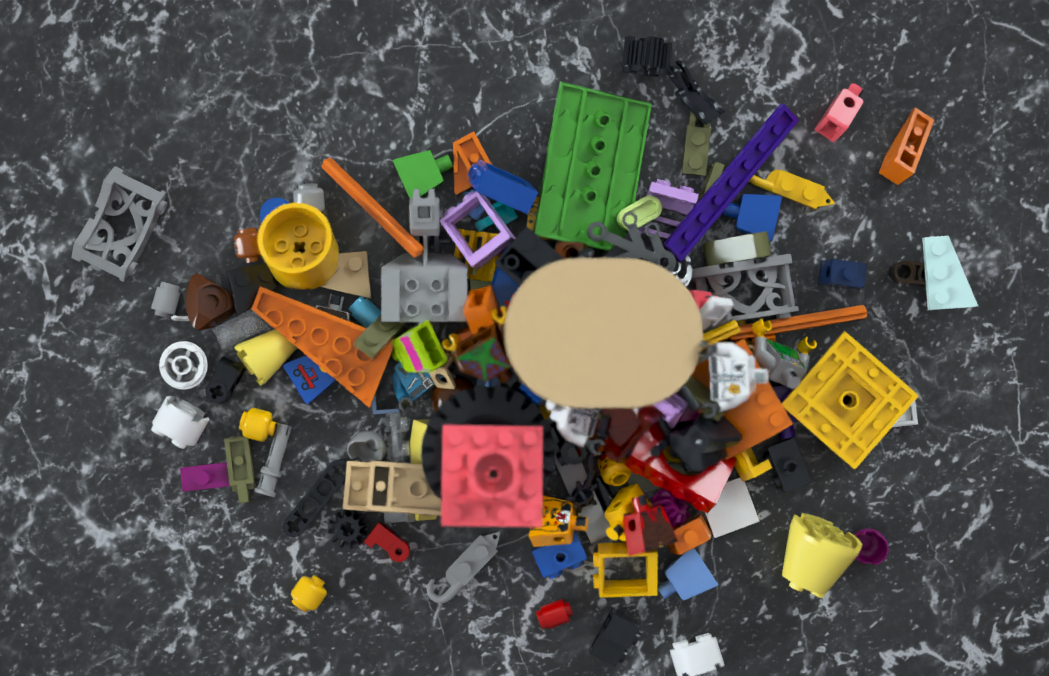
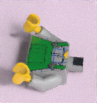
M763 319L756 321L752 325L753 332L757 335L754 339L752 354L760 368L768 370V378L792 389L798 387L807 373L810 359L808 353L816 348V341L813 340L808 344V337L802 339L797 344V348L801 352L799 353L797 350L764 337V333L772 329L770 321L764 323Z

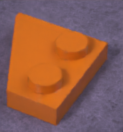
M474 131L453 142L454 192L456 196L472 188L468 181V172L472 164H476L478 159L491 164Z

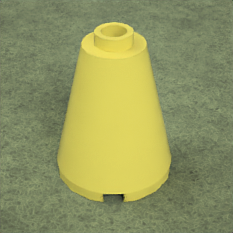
M276 329L241 342L233 347L234 350L238 351L236 354L251 375H256L258 379L255 381L260 386L265 384L297 350V347Z

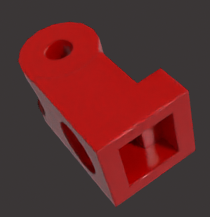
M381 521L377 523L364 541L371 548L375 543L388 552L389 557L395 562L405 561L410 553L409 544Z

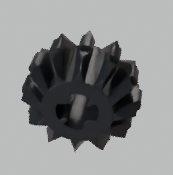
M343 510V516L338 511L334 513L337 520L330 519L329 524L335 526V528L329 529L328 533H336V536L331 541L334 543L341 539L340 548L345 546L346 541L348 542L349 549L354 548V541L361 545L363 542L359 536L365 538L368 536V533L361 529L369 527V523L361 524L360 522L366 517L364 514L357 518L358 511L353 510L351 515H349V510ZM348 522L351 523V528L354 529V533L351 531L349 534H346V529L343 527V524L347 525Z

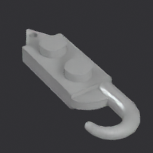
M500 531L483 536L480 534L450 565L446 571V579L451 587L444 594L437 595L433 592L432 588L435 580L431 579L427 585V595L429 598L440 604L450 601L498 552L496 548Z

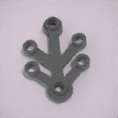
M627 212L622 218V222L627 227L632 242L607 231L606 226L601 222H593L587 229V235L590 240L594 242L604 240L628 251L615 257L608 256L605 258H643L662 267L659 263L660 259L666 258L668 265L662 268L670 273L676 266L674 255L664 250L659 237L660 228L654 222L648 223L644 229L645 234L651 239L654 252L645 249L636 224L637 216L633 212ZM628 215L633 216V217H634V223H633V224H628V223H626V221H625L626 216H628ZM649 226L656 227L657 231L655 234L648 233L647 229ZM593 228H601L602 234L600 236H595L593 234Z

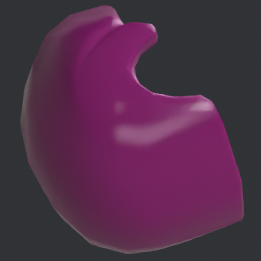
M865 528L853 534L862 543L861 550L855 558L861 564L879 565L887 558L889 552L888 542L879 531Z

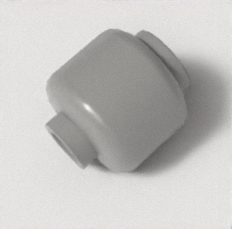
M316 183L300 184L298 189L293 191L294 203L308 204L320 212L325 210L324 191L322 188L317 187Z

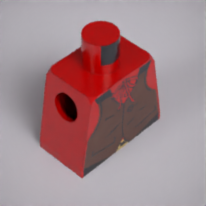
M645 495L631 499L635 513L623 517L629 556L678 542L667 514L661 505L649 508Z

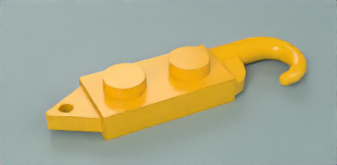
M781 169L772 171L766 180L753 175L748 181L754 186L814 210L817 207L835 204L824 190L825 186Z

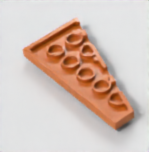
M260 287L251 309L370 408L393 351L392 341L372 359L354 346L355 340L367 328Z

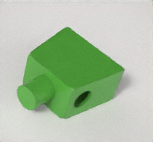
M430 150L393 160L409 198L413 197L414 189H419L420 197L423 199L429 194V189L436 190L445 183L441 173L454 168L448 154L434 160Z

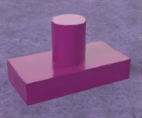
M227 462L180 468L182 492L230 486Z

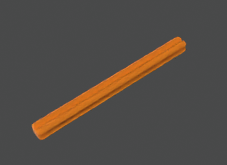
M330 157L323 161L322 169L412 257L416 258L422 254L423 246L339 164Z
M864 305L769 320L772 329L764 333V336L867 318V309ZM754 323L739 325L740 333L729 339L735 341L757 337L752 329Z

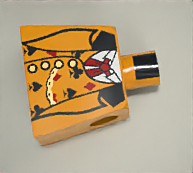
M542 495V527H530L529 538L533 547L572 543L574 531H587L588 517L577 516V511L572 502Z

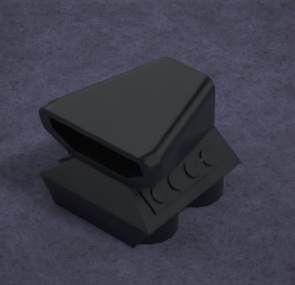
M701 411L694 422L670 434V446L694 471L705 472L709 466L717 465L720 460L728 456L725 448L735 446L742 440V434L725 416L717 422L713 418L704 417L703 414L705 413Z

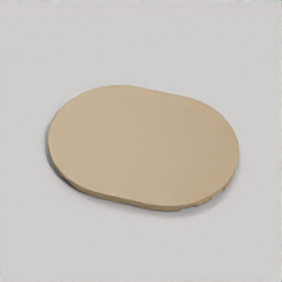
M573 258L560 260L542 267L519 287L506 314L504 339L510 363L513 365L521 381L532 392H535L549 402L569 408H639L666 399L689 379L699 360L698 352H701L702 348L699 346V342L703 340V330L700 313L692 295L684 284L666 269L638 259Z

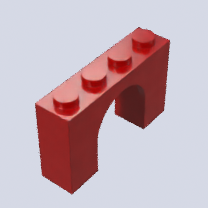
M650 415L624 465L634 474L645 477L655 486L664 488L671 492L674 497L683 499L692 504L695 509L708 514L717 504L737 459L734 457L727 460L723 458L717 465H711L705 472H700V474L693 476L676 472L667 463L663 450L657 457L652 456L650 453L651 448L658 445L659 441L664 438L658 427L657 420L653 415Z

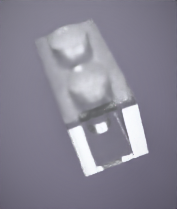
M250 309L212 330L222 350L229 351L237 344L254 338L270 330L264 319Z

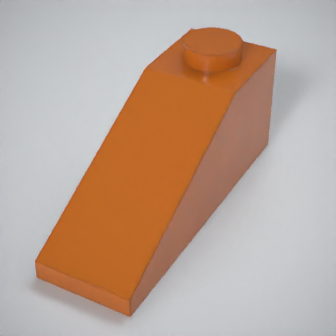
M916 107L911 111L885 155L879 171L881 175L899 185L915 173L934 119Z

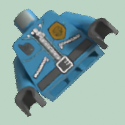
M455 361L448 367L453 378H456L453 374V370L457 367ZM401 362L394 366L395 371L392 375L393 390L399 402L400 410L406 415L405 408L411 405L413 410H415L416 406L412 401L419 398L434 386L435 383L429 372H406ZM437 374L440 380L444 378L443 375Z

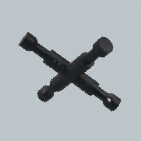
M652 406L648 411L655 417L658 427L664 435V438L659 441L658 445H655L650 450L651 455L657 457L661 454L662 450L670 446V434L687 426L690 422L683 421L680 427L671 430L666 420H663L659 409ZM671 447L674 454L681 460L685 472L692 469Z

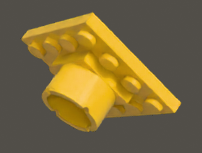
M844 331L803 377L800 385L794 388L781 404L788 413L853 469H856L919 395ZM844 396H847L849 399L847 404L843 403Z

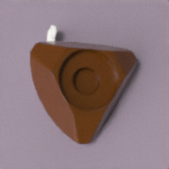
M196 273L192 275L186 292V311L188 316L173 315L171 320L190 321L197 330L212 328L235 313L231 292L214 281Z

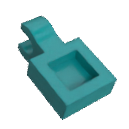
M496 202L492 205L506 225L518 219L512 207L501 202ZM489 215L474 225L478 232H483L493 224L499 230Z

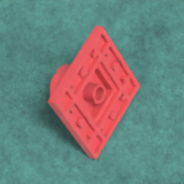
M443 425L441 526L542 527L543 427ZM489 471H496L497 478L491 479L488 475Z

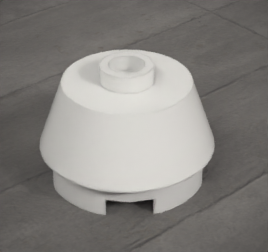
M180 341L173 343L165 349L160 358L159 368L163 379L170 386L177 389H190L197 386L204 379L208 363L205 353L199 346L191 342Z

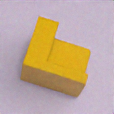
M751 447L733 456L737 459L734 466L742 482L755 478L772 468L768 459L758 462Z

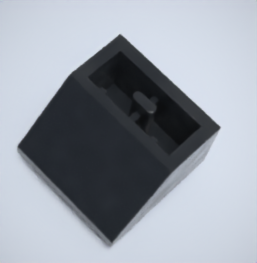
M526 227L494 264L521 286L526 279L542 267L564 260V258L531 229Z

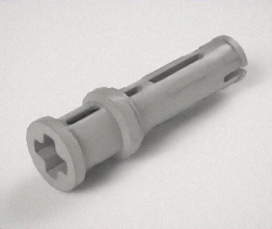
M277 423L265 466L260 470L262 475L258 487L254 490L255 492L275 497L276 493L274 490L278 478L282 475L280 466L292 429L291 426Z

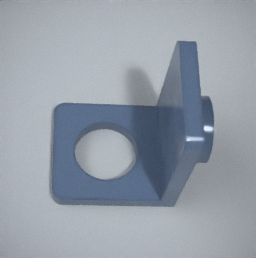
M376 391L371 404L373 406V414L402 412L400 408L379 410Z

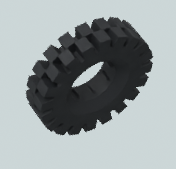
M487 385L475 386L474 389H465L456 393L451 399H447L438 407L436 413L432 415L422 440V468L425 479H427L429 487L435 496L442 501L443 425L543 427V492L554 471L556 447L555 439L551 434L552 429L547 418L544 419L542 416V411L534 402L530 403L526 396L517 391L514 393L507 390L506 387L496 385L495 387H487Z

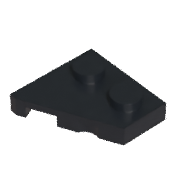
M266 263L226 271L236 316L243 314L253 306L260 287L272 291L280 285Z

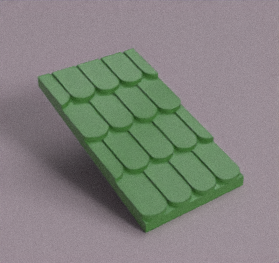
M560 81L533 232L537 236L565 242L584 243L589 247L610 251L615 245L604 240L594 242L589 239L587 229L590 224L601 222L606 226L607 231L622 238L629 233L619 227L617 216L622 209L634 203L636 199L651 103ZM593 228V234L600 236L602 234L601 228Z

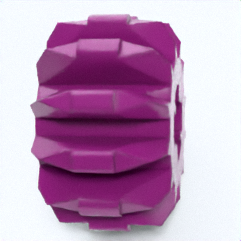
M664 488L658 490L650 498L652 502L650 508L661 505L667 514L672 528L682 525L689 517L687 510L690 507L686 504V501L674 497L671 492Z

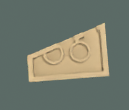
M367 251L340 253L335 273L320 287L372 299Z

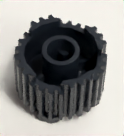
M626 36L622 58V72L628 74H637V71L645 72L644 76L647 77L668 75L672 43H664L663 38L653 36L640 38L639 41H635V36Z

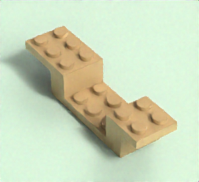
M347 461L343 510L441 516L442 501L435 496L429 487L421 464ZM489 471V477L496 479L497 472Z

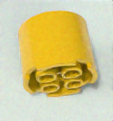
M289 203L274 209L262 222L258 232L259 250L271 273L279 283L290 289L310 288L312 290L325 284L333 276L338 267L339 247L328 220L318 209L304 203ZM299 249H301V250H303V251L305 250L304 253L297 252V251H298Z

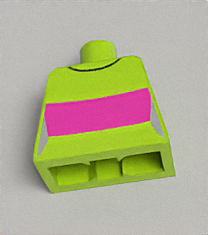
M429 320L422 322L392 341L394 348L392 357L394 360L401 362L406 372H433L448 362Z

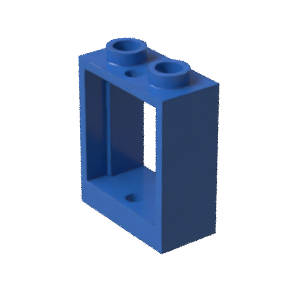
M478 159L476 164H472L468 172V181L476 192L523 213H529L538 194L529 181Z

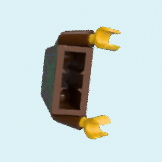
M506 306L501 307L503 317L498 316L496 309L492 311L493 319L499 321L500 325L497 326L494 323L460 342L459 336L455 333L449 335L453 344L447 338L443 340L442 346L446 350L452 351L451 356L462 373L478 377L481 381H488L496 376L502 383L509 381L513 376L509 369L512 365L507 355L504 339V326L508 311Z

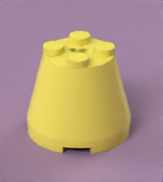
M802 513L801 517L794 515L789 528L782 576L791 581L789 586L797 591L806 589L813 595L824 598L825 594L858 556L862 547L860 540L850 532H846L845 535L842 530L833 526L834 523L823 518Z

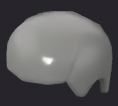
M362 431L356 434L348 443L347 452L351 459L359 458L362 462L382 461L386 454V444L377 434L371 431Z

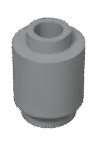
M161 282L160 287L156 289L151 309H155V315L169 318V314L175 315L181 294L179 293V286Z

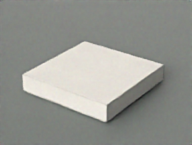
M740 477L726 482L717 504L708 514L705 513L714 538L759 522L745 481L742 482Z

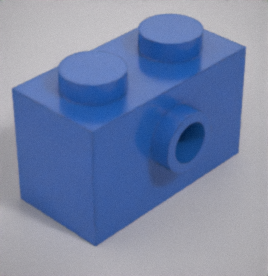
M574 531L573 541L570 544L541 546L532 549L533 556L543 578L547 576L549 579L558 577L563 574V569L569 566L571 569L578 568L584 565L583 560L587 559L576 531Z

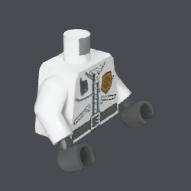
M707 341L699 342L700 347H708L707 351L698 352V354L704 359L709 358L711 401H715V404L710 402H703L700 407L702 408L711 407L709 413L703 414L704 417L711 418L715 415L716 411L723 412L739 406L747 401L749 396L756 390V383L766 384L768 382V370L755 369L754 356L748 355L745 350L736 344L714 343L710 345Z
M548 400L546 401L547 409L552 410L551 420L557 422V429L564 439L581 447L587 446L593 454H601L594 451L593 446L597 442L605 446L604 442L597 439H587L593 436L601 408H569L553 404Z

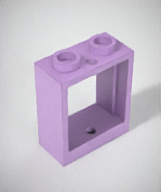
M470 192L462 199L463 202L460 205L449 208L444 213V217L439 221L470 265L480 269L511 245L516 238L486 196L478 192ZM481 204L501 233L474 253L455 224Z

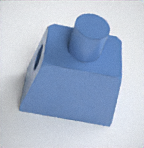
M695 548L676 556L663 569L668 580L659 585L658 590L664 599L677 592L682 600H686L719 584Z

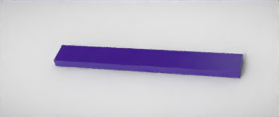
M780 104L662 244L666 251L674 255L677 262L683 261L798 123L797 117L785 104Z

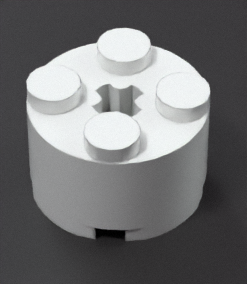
M167 396L152 422L153 427L151 430L160 436L166 435L173 439L172 443L177 447L184 449L186 445L194 446L210 420L209 417L203 418L205 412L183 399L181 403L174 401L176 397Z
M706 633L696 636V641L688 643L686 640L672 643L673 649L670 650L677 676H683L682 673H687L689 676L703 674L715 670V664L717 663L720 667H723L724 662L717 638Z

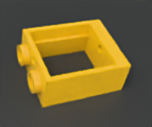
M626 542L597 543L598 552H593V565L598 567V574H593L594 588L599 590V598L657 596V548L629 556ZM646 556V579L605 580V558Z

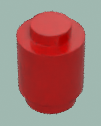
M559 599L541 606V609L536 611V615L542 629H552L570 622V616L573 615V611L569 602Z

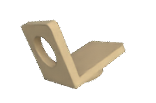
M442 347L448 362L433 372H429L437 388L454 389L456 384L448 370L449 365L454 361L451 356L452 351ZM437 374L443 375L447 379V383L441 381Z

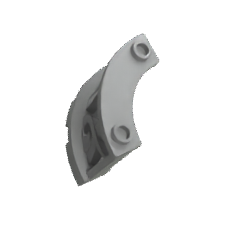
M114 166L103 180L95 205L99 208L95 212L96 216L94 220L88 219L82 232L75 240L71 258L79 262L84 260L119 277L120 281L125 282L129 275L133 276L138 268L137 261L154 230L158 217L164 213L167 207V202L164 201L167 192L163 190L159 192L124 175L122 169ZM122 187L132 191V193L129 195ZM138 194L152 201L150 209L146 210L143 207L146 200L134 202ZM115 200L119 202V205H122L123 201L125 202L119 210L113 208ZM129 209L135 222L136 233L125 239L113 242L114 230L110 223L106 221L108 215H122ZM142 216L147 217L145 225ZM102 229L107 230L108 233L106 243H103L106 236L103 238L99 237V232ZM136 243L135 246H134V248H133V250H131V249L128 247V246H130V245ZM88 250L103 251L102 257ZM111 250H114L113 257L116 261H118L120 254L126 256V260L121 267L107 260Z
M791 254L692 269V279L695 278L698 291L708 292L707 278L715 292L712 293V296L731 299L734 304L732 308L743 313V315L732 316V321L775 314L777 319L791 317L790 312L799 311L798 306H795L789 270V264L792 263ZM741 271H746L748 278L754 284L764 287L760 296L750 306L738 302L728 294L739 284ZM757 271H763L764 276L762 279H767V282L759 281L756 278ZM777 274L779 283H775ZM727 275L731 276L733 283L723 289L721 285L728 284L724 282V277ZM773 288H780L782 306H775L773 304L774 298L780 299L777 293L772 292ZM764 303L770 309L769 311L756 312Z

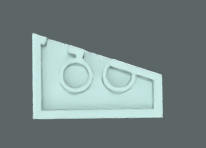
M949 236L922 238L928 310L978 307Z

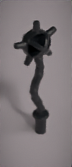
M601 415L599 427L595 430V434L598 435L597 440L604 441L605 437L609 436L610 415ZM595 443L593 446L594 451L597 452L601 444ZM590 451L586 456L588 470L584 484L582 485L580 481H577V487H575L572 494L565 497V501H572L577 506V513H581L583 507L597 504V501L594 500L593 491L598 485L596 483L591 485L595 472L593 467L595 454Z

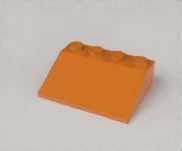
M744 339L734 343L745 350L748 355L753 356ZM708 358L697 364L690 376L711 390ZM755 359V369H761ZM769 382L766 384L756 383V390L749 396V399L739 406L729 409L724 415L742 434V440L737 445L725 448L728 454L725 459L727 460L793 424Z

